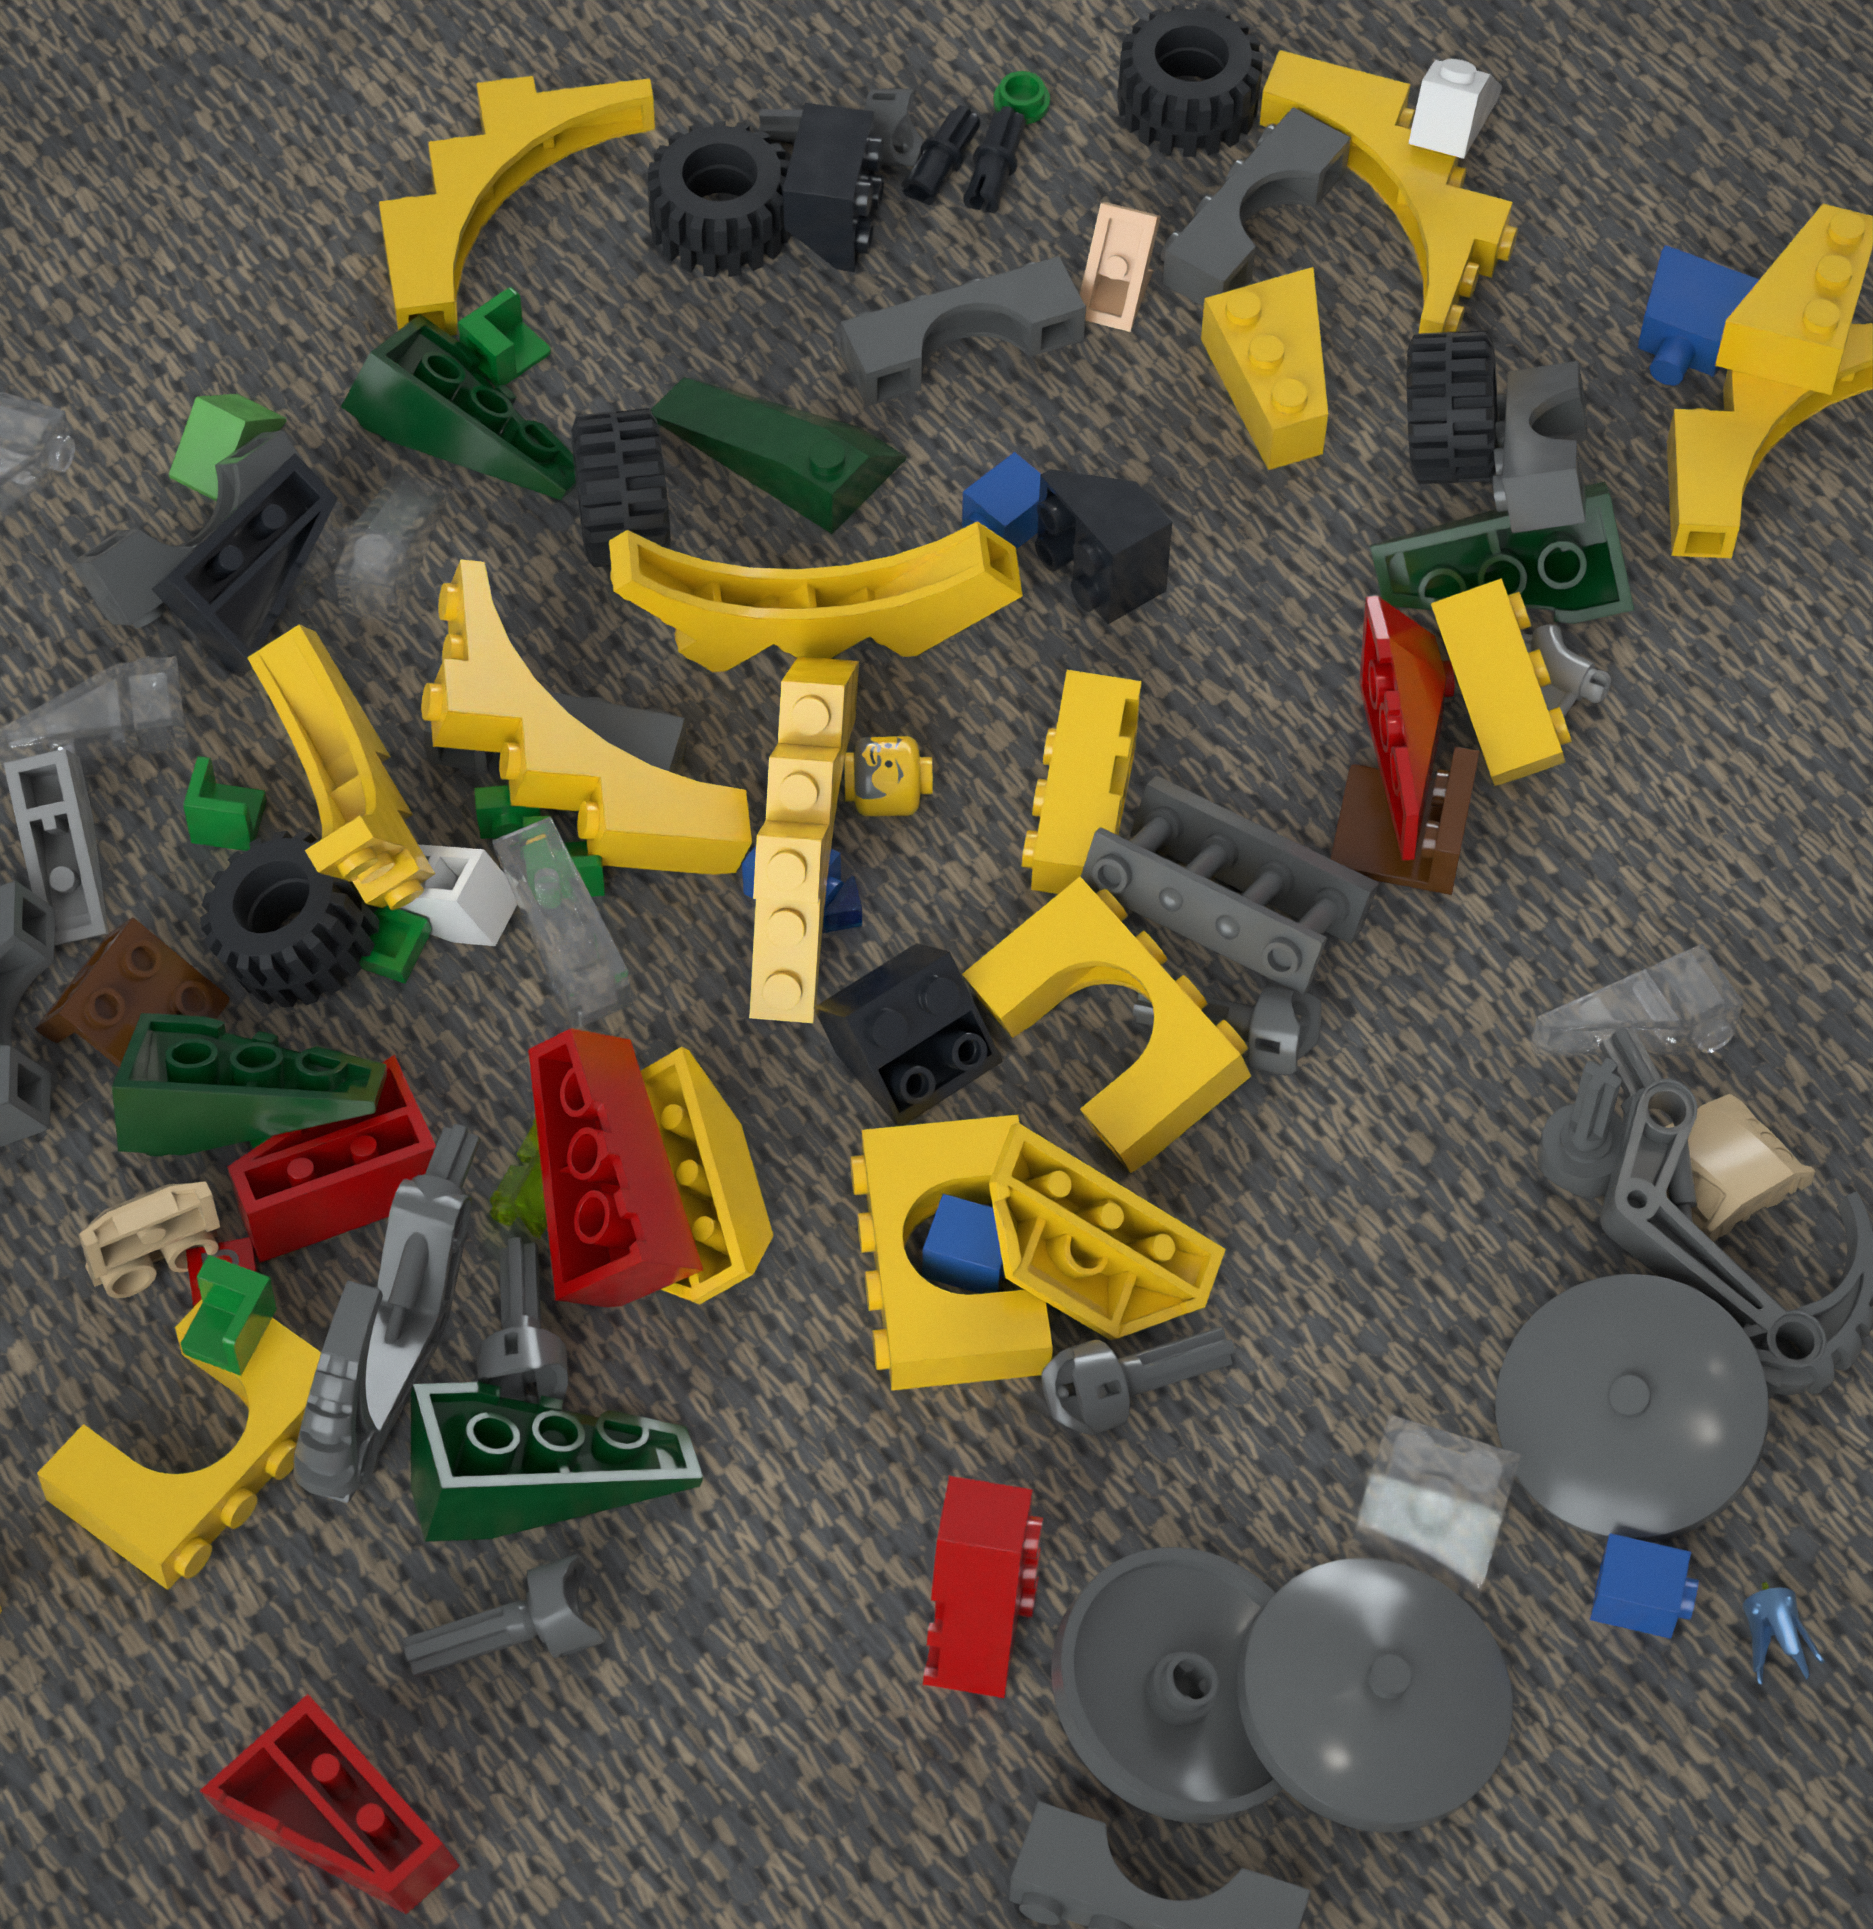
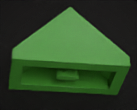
M239 394L196 396L169 472V478L217 501L218 480L215 464L259 434L279 431L287 422V419Z

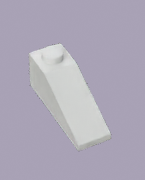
M1459 59L1435 60L1422 80L1408 144L1464 158L1495 106L1502 86L1491 74L1476 71V67L1469 62Z
M419 845L435 875L421 883L424 892L418 898L398 909L427 918L432 929L431 935L454 943L496 946L522 897L520 891L484 849Z

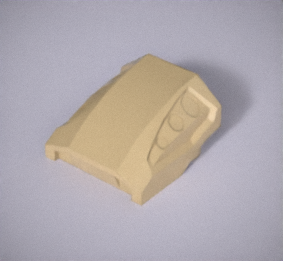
M1732 1094L1715 1099L1697 1109V1118L1688 1137L1697 1206L1691 1208L1693 1223L1713 1242L1718 1237L1728 1234L1737 1222L1741 1220L1747 1221L1750 1215L1759 1209L1779 1204L1784 1200L1788 1192L1793 1194L1796 1192L1797 1187L1802 1190L1812 1184L1816 1171L1810 1166L1802 1165L1787 1147L1766 1126L1757 1120L1747 1106ZM1671 1123V1124H1669V1125L1666 1126V1127H1667V1128L1674 1127V1124ZM1667 1188V1190H1666V1195H1667V1198L1669 1199V1192H1668V1188Z
M206 1181L166 1184L103 1210L79 1233V1238L87 1261L85 1267L94 1287L103 1284L106 1293L110 1297L126 1298L143 1291L152 1284L157 1274L153 1265L156 1261L165 1258L172 1271L188 1272L187 1249L204 1246L208 1255L216 1254L218 1252V1244L214 1237L218 1236L217 1228L220 1227L213 1196Z

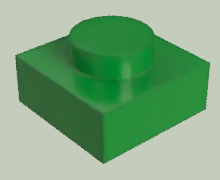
M509 785L474 788L476 814L481 839L493 838L502 844L520 843L524 841L523 817L542 816L541 808L512 806L510 803Z
M388 905L383 908L378 907L374 914L379 919V931L369 936L375 946L371 955L362 956L358 963L366 971L406 984L432 931L427 918L400 909L391 910Z

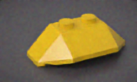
M680 1047L642 1069L641 1074L703 1267V1271L660 1290L700 1305L753 1275L774 1235L742 1125L691 1052L684 1047Z
M1020 1123L1011 1125L989 1182L1006 1279L1109 1340L1124 1337L1206 1306L1226 1250L1225 1248Z

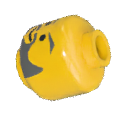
M864 737L857 741L854 752L846 753L845 802L855 801L857 811L863 816L913 815L919 808L920 794L933 793L932 757H920L918 744L912 737Z

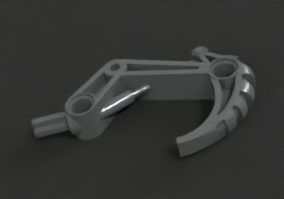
M1625 1027L1614 1032L1612 1037L1602 1040L1599 1043V1047L1605 1058L1612 1059L1618 1064L1616 1075L1622 1078L1621 1087L1627 1099L1621 1104L1624 1112L1621 1139L1601 1210L1600 1223L1602 1229L1608 1237L1658 1277L1683 1283L1702 1292L1717 1302L1738 1322L1751 1340L1759 1356L1765 1374L1768 1399H1771L1775 1393L1795 1395L1808 1391L1810 1394H1817L1827 1389L1834 1381V1369L1847 1370L1854 1364L1863 1348L1861 1338L1868 1336L1873 1326V1229L1858 1192L1846 1195L1837 1206L1847 1236V1259L1844 1272L1836 1289L1818 1301L1794 1310L1785 1311L1693 1223L1691 1208L1697 1206L1688 1137L1697 1118L1698 1105L1695 1096L1687 1086L1675 1081L1673 1078H1661L1633 1027L1628 1030ZM1648 1109H1659L1667 1113L1672 1119L1674 1127L1667 1128L1656 1124L1651 1119ZM1667 1188H1668V1192H1669V1199L1667 1198V1195H1666V1190H1667ZM1775 1338H1786L1792 1341L1798 1347L1801 1359L1794 1360L1784 1356L1778 1350Z
M454 1124L452 1129L443 1127L425 1175H417L412 1180L404 1179L399 1185L388 1218L377 1288L347 1280L315 1371L295 1449L293 1477L297 1484L309 1491V1493L348 1503L357 1489L362 1490L365 1488L371 1475L375 1474L380 1461V1454L378 1453L411 1396L413 1384L418 1383L438 1347L451 1312L471 1214V1197L466 1195L462 1187L481 1141L479 1136L468 1133L465 1126Z

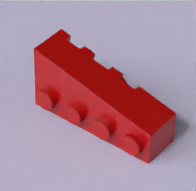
M570 1028L528 1049L555 1301L607 1308L623 1306L703 1271L631 1040Z

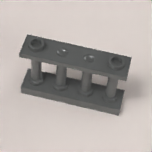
M1157 775L1146 785L1131 830L1130 837L1132 838L1128 841L1100 827L1094 833L1081 874V878L1095 893L1099 890L1107 889L1121 906L1290 989L1298 990L1302 995L1310 988L1327 937L1322 934L1327 932L1352 944L1364 926L1379 882ZM1159 850L1187 864V866L1183 868L1154 852ZM1211 877H1214L1226 884H1229L1243 891L1244 893L1242 895H1239L1225 887H1222L1210 881L1209 879ZM1270 904L1300 919V921L1296 923L1266 908V906Z

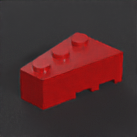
M395 1054L382 1062L387 1064V1078L375 1113L273 1135L227 1166L241 1219L260 1263L389 1217L395 1193L404 1179L412 1180L417 1175H425L436 1144Z
M949 1476L936 1542L931 1600L935 1601L934 1623H929L926 1645L930 1647L923 1675V1685L1005 1698L1019 1616L1033 1617L1039 1583L1037 1575L1041 1555V1547L1039 1546L1043 1517L1031 1516L1033 1489Z
M309 1694L303 1697L199 1790L218 1812L406 1915L460 1866L440 1839Z

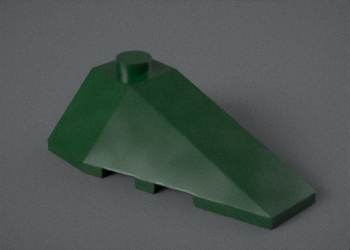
M421 314L370 352L341 405V408L356 417L358 423L367 431L381 435L390 442L562 500L576 487L573 453L543 423L525 420L513 407L517 397L504 384L498 385L494 389L477 371L481 360L468 347Z
M683 377L651 409L659 425L831 534L906 460L904 454L858 426Z
M1605 482L1585 486L1586 523L1512 533L1508 511L1498 512L1495 509L1370 545L1381 598L1394 607L1433 610L1431 606L1433 602L1502 578L1507 595L1520 592L1525 608L1553 610L1554 622L1575 624L1634 611L1610 492Z
M141 1013L112 1085L118 1151L144 1153L154 1157L168 1154L187 1155L373 1114L376 1112L387 1078V1064L319 1046L306 1049L303 1052L279 1047L277 1035L258 1031L252 1039L226 1033L224 1021L205 1016Z
M481 1382L413 1384L411 1390V1492L425 1542L493 1539L700 1487L703 1480L687 1426L607 1410L600 1417L563 1410V1400L542 1395L539 1404L500 1396V1386Z

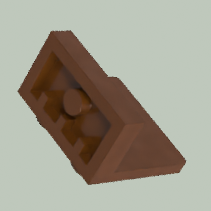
M1455 747L1450 771L1438 769L1436 779L1431 778L1415 860L1402 861L1380 769L1357 764L1351 765L1330 859L1375 881L1452 895L1480 751Z
M132 917L106 935L35 1027V1030L55 1043H59L75 1033L117 1067H120L141 1013L205 1016L217 1019L229 1003V997Z

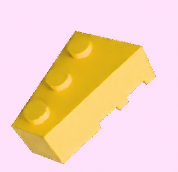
M1822 204L1726 319L1715 366L1831 395L1873 249V216Z
M1307 268L1205 298L1201 341L1267 469L1271 470L1322 455L1328 420V405L1314 268Z
M1501 578L1431 603L1494 786L1565 763L1561 745L1570 743L1572 740L1561 708L1557 707L1548 710L1540 688L1552 683L1540 649L1528 653L1520 630L1532 626L1520 592L1507 595Z
M1067 670L1056 729H1048L1045 742L1043 765H1049L1047 780L1038 778L1034 795L1032 815L1040 817L1038 831L1027 830L1023 848L1022 867L1032 869L1031 890L1059 894L1081 876L1096 830L1101 827L1119 836L1136 749L1141 681Z

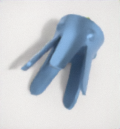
M1763 1582L1761 1585L1762 1591L1748 1597L1742 1605L1749 1621L1752 1635L1753 1672H1757L1758 1683L1763 1684V1665L1772 1635L1776 1636L1783 1652L1788 1656H1792L1805 1678L1808 1679L1809 1670L1796 1627L1817 1661L1822 1664L1825 1663V1660L1799 1619L1796 1594L1787 1588L1769 1589L1768 1583Z

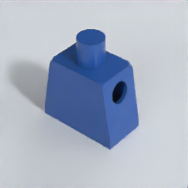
M1664 245L1646 307L1637 347L1655 355L1649 367L1651 375L1660 383L1670 386L1681 383L1688 368L1714 377L1721 368L1715 366L1726 319L1756 285L1759 279Z

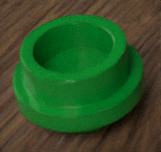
M1016 71L1006 75L994 92L993 105L996 112H999L1002 107H1012L1015 112L1024 115L1027 125L1041 120L1047 114L1050 107V94L1039 76L1028 71Z

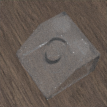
M1389 1414L1370 1474L1347 1559L1372 1558L1406 1565L1440 1581L1463 1600L1478 1604L1513 1488L1521 1454Z

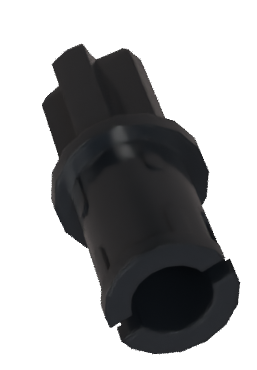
M960 105L956 110L951 111L935 136L925 139L921 145L920 159L901 184V187L904 188L902 192L905 196L927 205H932L952 171L958 172L963 165L962 154L980 128L979 116L972 113L969 107Z
M1002 107L999 112L993 114L983 145L978 146L973 153L975 168L968 189L963 196V202L967 208L981 210L986 198L989 202L985 211L993 214L996 213L1000 206V199L1007 178L1013 175L1017 169L1018 160L1015 154L1026 125V120L1023 114L1015 112L1012 107Z

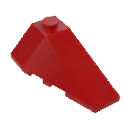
M1369 596L1365 600L1359 683L1402 861L1415 860L1442 727L1445 697L1454 696V671L1450 660L1442 661L1436 637L1379 596Z

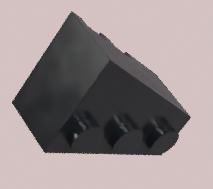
M293 454L272 472L151 590L230 671L241 677L253 669L247 657L263 647L338 497L296 454Z

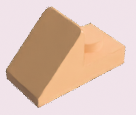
M1107 202L1100 204L1080 290V297L1086 306L1085 321L1131 332L1154 271L1148 268L1161 216Z

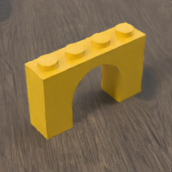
M1080 876L962 973V976L973 994L1012 1038L1035 1024L1066 997L1089 986L1100 984L1124 986L1140 993L1152 1003L1154 1025L1149 1043L1142 1055L1130 1068L1080 1108L1092 1130L1127 1170L1132 1173L1152 1160L1251 1077L1242 1057V1054L1248 1050V1047L1226 1020L1223 1019L1215 1026L1202 1012V1009L1208 1003L1185 975L1174 981L1161 965L1168 960L1166 955L1144 930L1136 937L1122 923L1128 917V914L1117 899L1107 889L1099 890L1095 893Z
M1018 1115L862 1130V1155L850 1156L852 1187L854 1195L866 1194L868 1212L857 1214L861 1253L874 1252L876 1270L865 1271L868 1310H881L884 1329L872 1330L876 1370L889 1369L891 1390L1040 1376L1046 1365L1052 1360L1053 1345L1045 1301L1026 1290L973 1295L945 1291L921 1277L911 1265L904 1249L913 1231L924 1220L936 1213L942 1194L978 1204L992 1203L989 1182L1011 1125L1019 1123Z
M202 1299L178 1323L175 1330L182 1355L233 1391L249 1409L245 1430L234 1448L221 1460L202 1470L185 1474H166L147 1469L136 1463L83 1424L37 1472L45 1499L167 1590L181 1576L185 1579H190L199 1573L211 1555L212 1546L210 1544L227 1526L231 1529L240 1527L255 1509L258 1500L256 1494L272 1477L281 1480L294 1469V1455L301 1423L321 1356L319 1350L272 1318L241 1376L189 1357L183 1353L181 1341L202 1305Z

